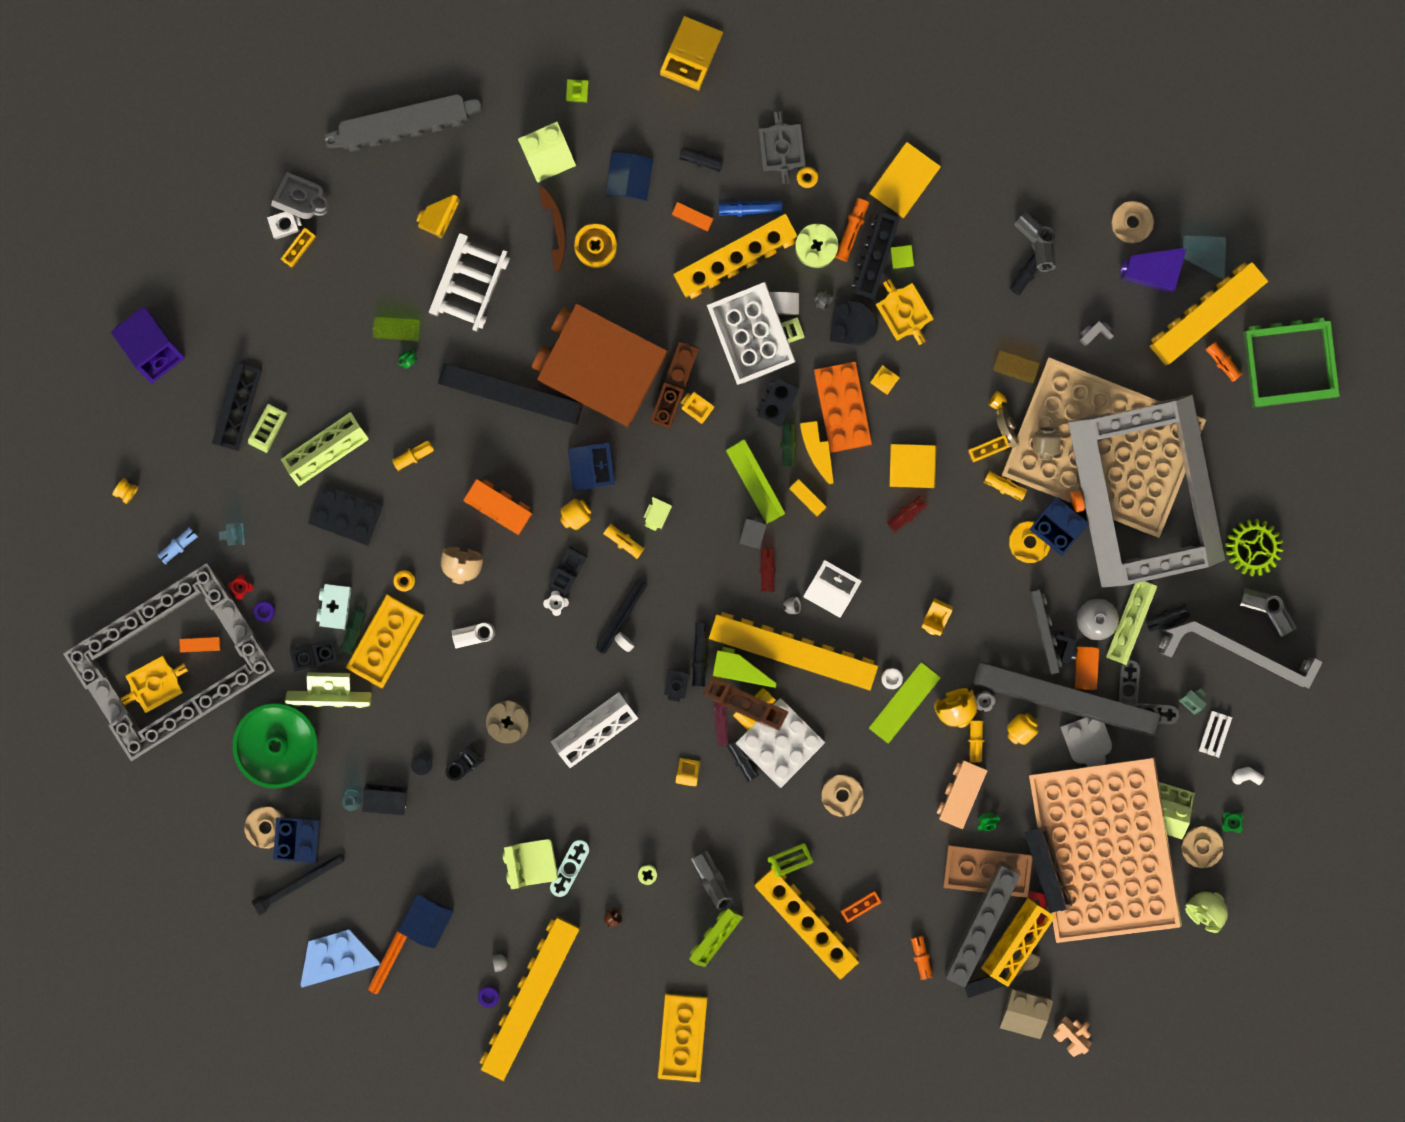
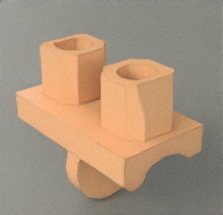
M1065 1016L1061 1019L1053 1034L1060 1042L1066 1037L1072 1041L1068 1045L1067 1050L1073 1057L1081 1052L1083 1054L1087 1053L1092 1044L1088 1039L1091 1034L1086 1030L1090 1026L1087 1021L1081 1024L1076 1019L1072 1023Z

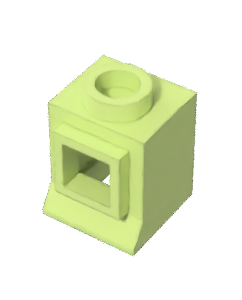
M652 497L653 505L649 504L644 518H646L645 526L656 531L657 528L662 529L672 506Z

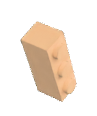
M962 760L961 764H956L953 775H956L953 783L949 782L945 790V794L948 795L945 803L941 802L936 812L939 814V820L961 829L964 828L987 773L986 769Z

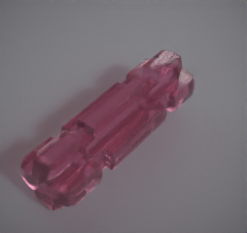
M717 704L713 706L714 714H716L714 719L716 734H718V737H716L717 745H728L726 716H724L725 707Z

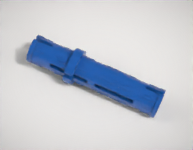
M782 200L718 202L719 216L738 215V217L747 214H782Z

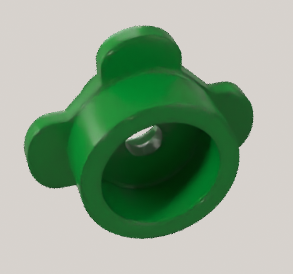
M413 349L404 351L398 357L399 361L397 364L405 369L409 368L418 359L415 355L416 352Z
M1226 811L1223 814L1224 824L1222 825V830L1224 832L1235 831L1236 833H1241L1244 815L1240 812L1232 814Z
M993 812L982 814L978 818L980 825L977 826V829H984L985 831L995 829L996 823L1000 821V816H995Z

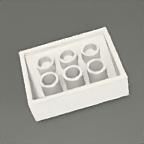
M766 282L707 305L737 385L796 362Z

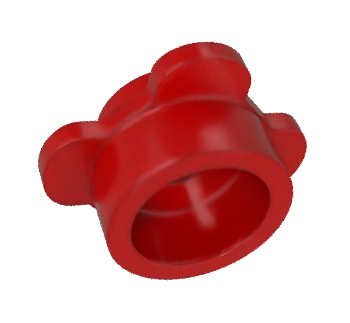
M239 574L237 579L228 583V589L232 590L237 599H243L247 592L253 590V585L247 582L245 575Z

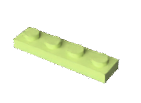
M1145 581L1135 583L1107 653V658L1127 665L1157 589L1156 585Z

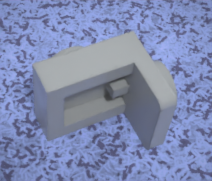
M1098 321L1093 327L1088 325L1080 333L1083 337L1079 341L1086 346L1100 332L1110 340L1114 337L1111 334L1113 330L1107 323Z

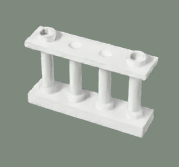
M459 233L429 313L438 316L439 313H449L474 323L472 330L478 332L479 328L483 329L487 319L484 314L501 270H506L510 258L507 257L508 252L504 250L500 257L472 246L468 242V236ZM470 253L497 264L494 275L491 276L463 265V262L460 261L462 254ZM460 272L490 284L486 295L484 296L456 285L452 281L454 274H459ZM453 292L481 303L478 315L447 304V301H444L447 293L451 294Z

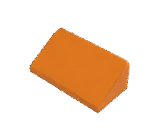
M1077 646L1074 689L1097 690L1099 648Z

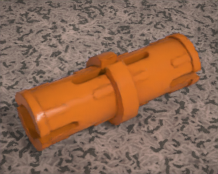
M1216 341L1206 349L1216 361V366L1221 368L1232 382L1243 374L1232 362V357L1230 355L1227 356Z
M924 935L910 938L915 953L913 958L914 962H917L920 980L934 977L929 962L931 957L926 950Z

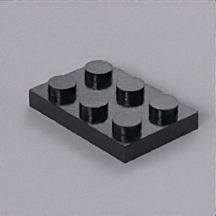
M323 484L308 524L368 546L383 506Z

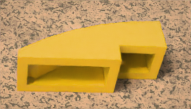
M817 421L800 423L802 438L814 466L828 484H833L828 441L820 442Z

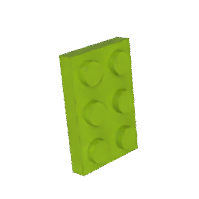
M729 908L726 911L723 910L716 919L718 921L713 928L710 927L703 936L705 939L702 943L697 944L690 953L692 956L689 959L694 964L705 967L742 920L743 916Z

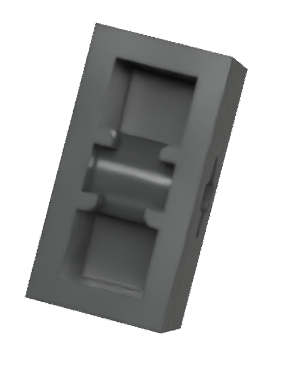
M751 516L750 520L746 519L739 544L760 549L767 524H763L764 519Z

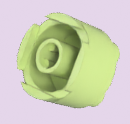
M812 224L805 227L799 233L796 240L795 250L797 257L803 264L812 268L827 266L833 261L838 251V239L835 233L823 224ZM813 241L822 243L820 251L811 248Z

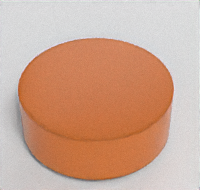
M1079 490L1071 492L1070 498L1073 510L1075 512L1083 511L1085 505L1082 493Z

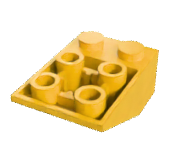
M684 16L665 58L660 75L700 91L723 32Z

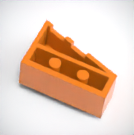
M476 479L463 501L517 535H520L532 516V513L529 512L531 507L521 501L519 504H516L511 500L512 495L504 490L501 493L493 489L495 485L484 479L481 482Z

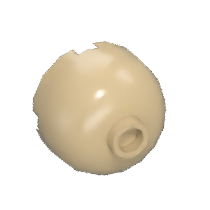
M459 547L444 548L441 554V567L444 574L452 579V582L464 584L465 581L476 578L481 572L483 555L479 552L468 549L467 553L459 551Z

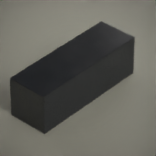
M989 975L968 982L964 988L967 997L970 998L1006 985Z

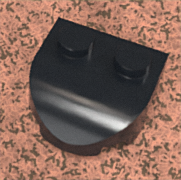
M836 299L830 341L854 346L864 345L877 332V316L867 305Z

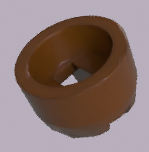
M614 908L604 915V923H608V927H615L622 922L621 914Z

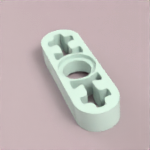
M576 840L569 848L557 873L558 875L561 873L566 878H571V881L568 882L566 880L563 885L566 890H561L560 892L556 891L557 887L554 884H559L562 877H558L556 881L551 882L550 890L555 896L562 897L568 893L589 853V845L586 841ZM583 844V849L586 852L579 854L577 859L581 860L580 863L575 859L568 858L570 854L574 857L576 853L575 845ZM567 862L575 864L576 871L573 874H567L564 871V865Z

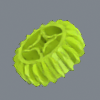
M1248 519L1246 520L1247 527L1240 522L1238 524L1241 529L1240 531L1236 528L1232 529L1233 533L1236 534L1235 537L1233 535H1228L1227 537L1233 540V542L1225 544L1226 547H1232V551H1227L1226 555L1233 554L1234 557L1229 562H1238L1234 567L1236 570L1243 566L1242 574H1245L1249 569L1250 576H1254L1255 570L1261 576L1263 575L1262 568L1269 573V564L1272 567L1277 566L1273 559L1281 560V557L1276 555V552H1283V548H1277V544H1282L1283 540H1275L1280 533H1271L1275 528L1273 525L1266 529L1267 521H1263L1261 526H1259V519H1255L1252 526L1251 520ZM1258 530L1251 541L1241 538L1247 531ZM1264 534L1270 541L1271 551L1262 544ZM1258 543L1257 546H1259V549L1262 551H1254L1252 554V552L1250 551L1252 549H1250V546L1246 544ZM1238 544L1246 549L1245 562L1238 553ZM1258 554L1268 557L1259 565H1251L1252 560Z

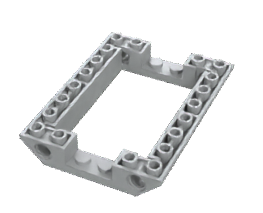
M1193 395L1151 403V406L1115 414L1106 413L1068 422L1101 587L1135 584L1207 568L1225 560ZM1176 423L1201 546L1194 547L1191 545L1179 548L1180 551L1144 559L1137 557L1122 563L1097 440Z
M208 563L63 653L84 688L89 689L110 723L108 726L130 761L135 760L275 671L265 649L224 584ZM203 593L206 597V603L211 610H214L235 643L234 647L237 652L246 660L247 664L140 730L97 662V659Z

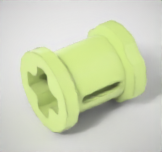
M650 864L643 865L638 872L639 881L645 885L654 883L657 878L656 868ZM650 869L653 878L648 877L646 880L643 878L644 874L642 872H647Z

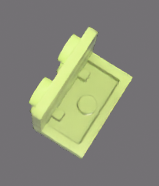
M550 839L504 847L503 860L507 864L508 872L506 877L511 889L553 882L558 879L553 844Z

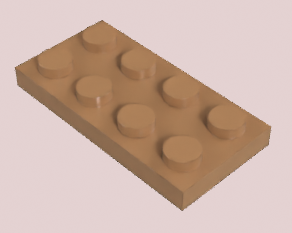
M948 845L943 888L985 892L999 862L1002 861L1020 870L1021 876L1011 896L1028 898L1032 855Z

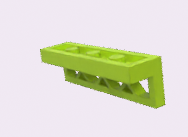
M742 440L727 449L728 456L766 524L784 515L785 512L746 441Z

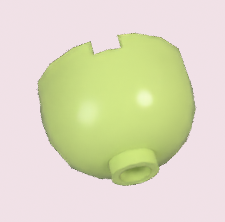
M1211 892L1197 893L1186 904L1185 910L1189 917L1198 925L1201 921L1206 925L1205 930L1218 933L1228 919V909L1224 898L1216 892L1214 894Z

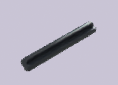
M641 579L636 581L596 646L597 651L602 654L607 652L615 639L614 637L620 631L645 590L646 582Z

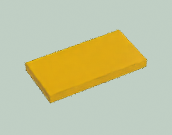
M387 594L347 664L346 669L383 689L424 614Z
M665 993L658 1071L659 1079L700 1082L707 997Z

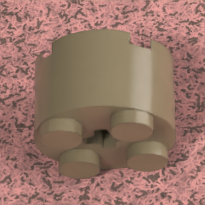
M505 700L497 703L490 709L486 718L488 733L501 743H514L527 734L531 724V718L523 704L515 700ZM508 716H510V720L513 721V724L506 727V723L503 722V719L508 718Z

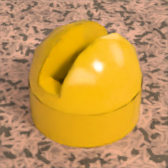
M996 391L989 401V406L999 410L1003 408L1002 402L1007 403V399L1002 393Z

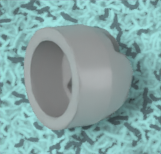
M798 597L787 598L783 603L786 606L784 611L788 614H799L801 610L800 599Z
M500 954L492 955L495 972L503 971L508 964L506 957Z

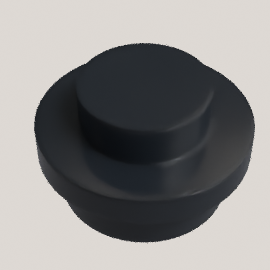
M425 754L416 755L412 759L411 768L418 775H426L432 769V760Z

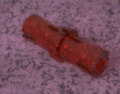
M918 496L906 508L902 507L900 509L901 512L886 523L896 533L908 521L912 522L914 520L913 517L928 506Z
M767 549L761 550V569H759V573H761V592H767V583L768 592H775L774 573H776V568H774V549H768V558Z

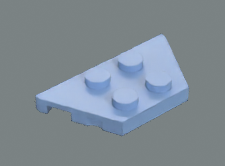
M350 929L308 941L301 988L378 966L380 961L374 957Z

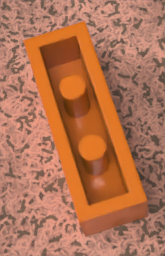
M677 202L672 212L673 216L707 232L713 222V218Z
M221 637L179 639L180 652L221 650Z
M873 890L840 911L848 923L882 902Z

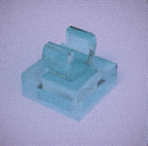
M243 523L226 524V531L219 532V539L227 540L228 546L245 544Z

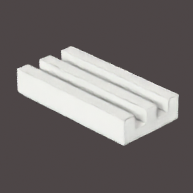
M1211 711L1198 751L1219 758L1232 717ZM1215 716H1216V717H1218V720H1217V723H1216V726H1215V729H1214V732H1213V735H1212V738H1211L1209 747H1208V749H1205V745H1206V742H1207V739H1208V736H1209V733H1210V730H1211V727H1212L1214 718H1215ZM1225 719L1226 721H1225V724H1224V727H1223V730H1222V733H1221V736H1220V739H1219V742H1218L1216 751L1214 752V751H1212V750H1213V747H1214V744H1215V741H1216V738H1217V735H1218V732H1219V729H1220L1222 720Z

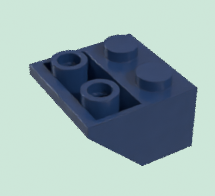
M610 443L568 449L573 491L615 485Z
M1054 497L1029 530L1060 556H1063L1089 523L1059 498Z
M276 817L273 860L316 863L318 861L321 819Z

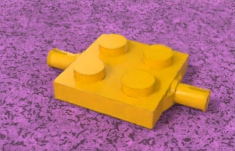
M891 279L887 280V282L885 281L883 284L889 294L884 300L877 303L876 307L896 341L913 334L918 345L926 342L927 340L920 330L925 324L934 319L913 283L896 290Z
M161 656L126 675L125 677L131 687V693L121 697V701H124L122 703L126 705L136 700L141 704L144 712L148 713L181 695L184 692L178 683V676L188 672L187 668L183 669L186 665L183 663L173 669L168 665L165 657Z

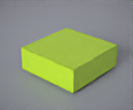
M912 245L891 247L893 269L914 267Z

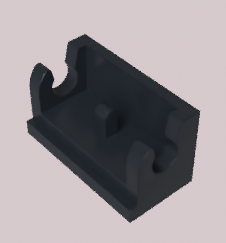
M366 784L363 790L362 812L405 815L408 788Z

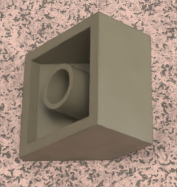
M1010 987L999 1028L1041 1039L1051 1012L1052 998Z

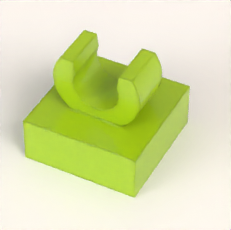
M567 79L566 101L587 103L589 81Z

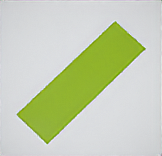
M921 662L869 729L889 744L941 677Z

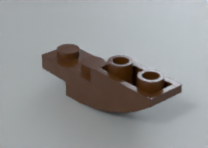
M679 341L650 422L669 429L671 428L699 347Z

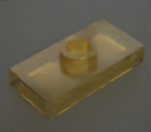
M999 350L993 371L1033 384L1040 363Z

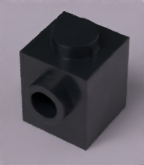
M669 669L664 695H668V700L680 702V698L685 699L690 673Z

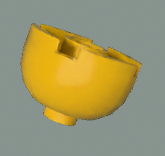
M967 688L950 691L945 694L947 698L942 701L940 698L934 703L936 714L948 726L965 727L977 713L976 697L973 690L969 692Z

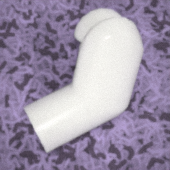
M1244 767L1234 772L1232 781L1235 784H1241L1242 781L1250 779L1260 785L1265 776L1251 767Z

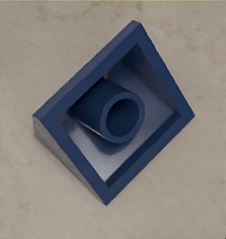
M611 153L605 195L647 201L653 159L631 153Z
M416 893L398 932L422 946L435 949L454 910Z

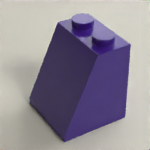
M1180 248L1130 256L1127 260L1122 261L1119 271L1122 274L1121 279L1171 293L1175 291L1187 249Z
M145 307L135 311L130 318L118 324L111 331V334L134 367L151 384L185 359L161 325Z

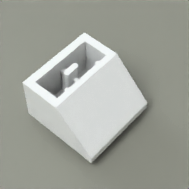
M824 560L803 597L841 617L859 587L861 580Z

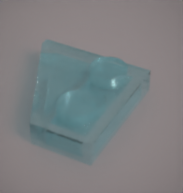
M1183 236L1182 248L1187 249L1184 259L1216 277L1224 279L1226 237Z

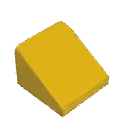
M680 758L676 783L696 786L701 761Z

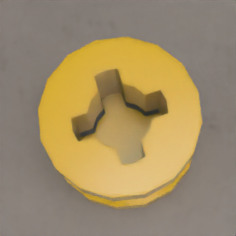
M123 478L116 486L112 495L122 498L123 502L128 504L137 492L138 486L135 484L131 485L126 478Z

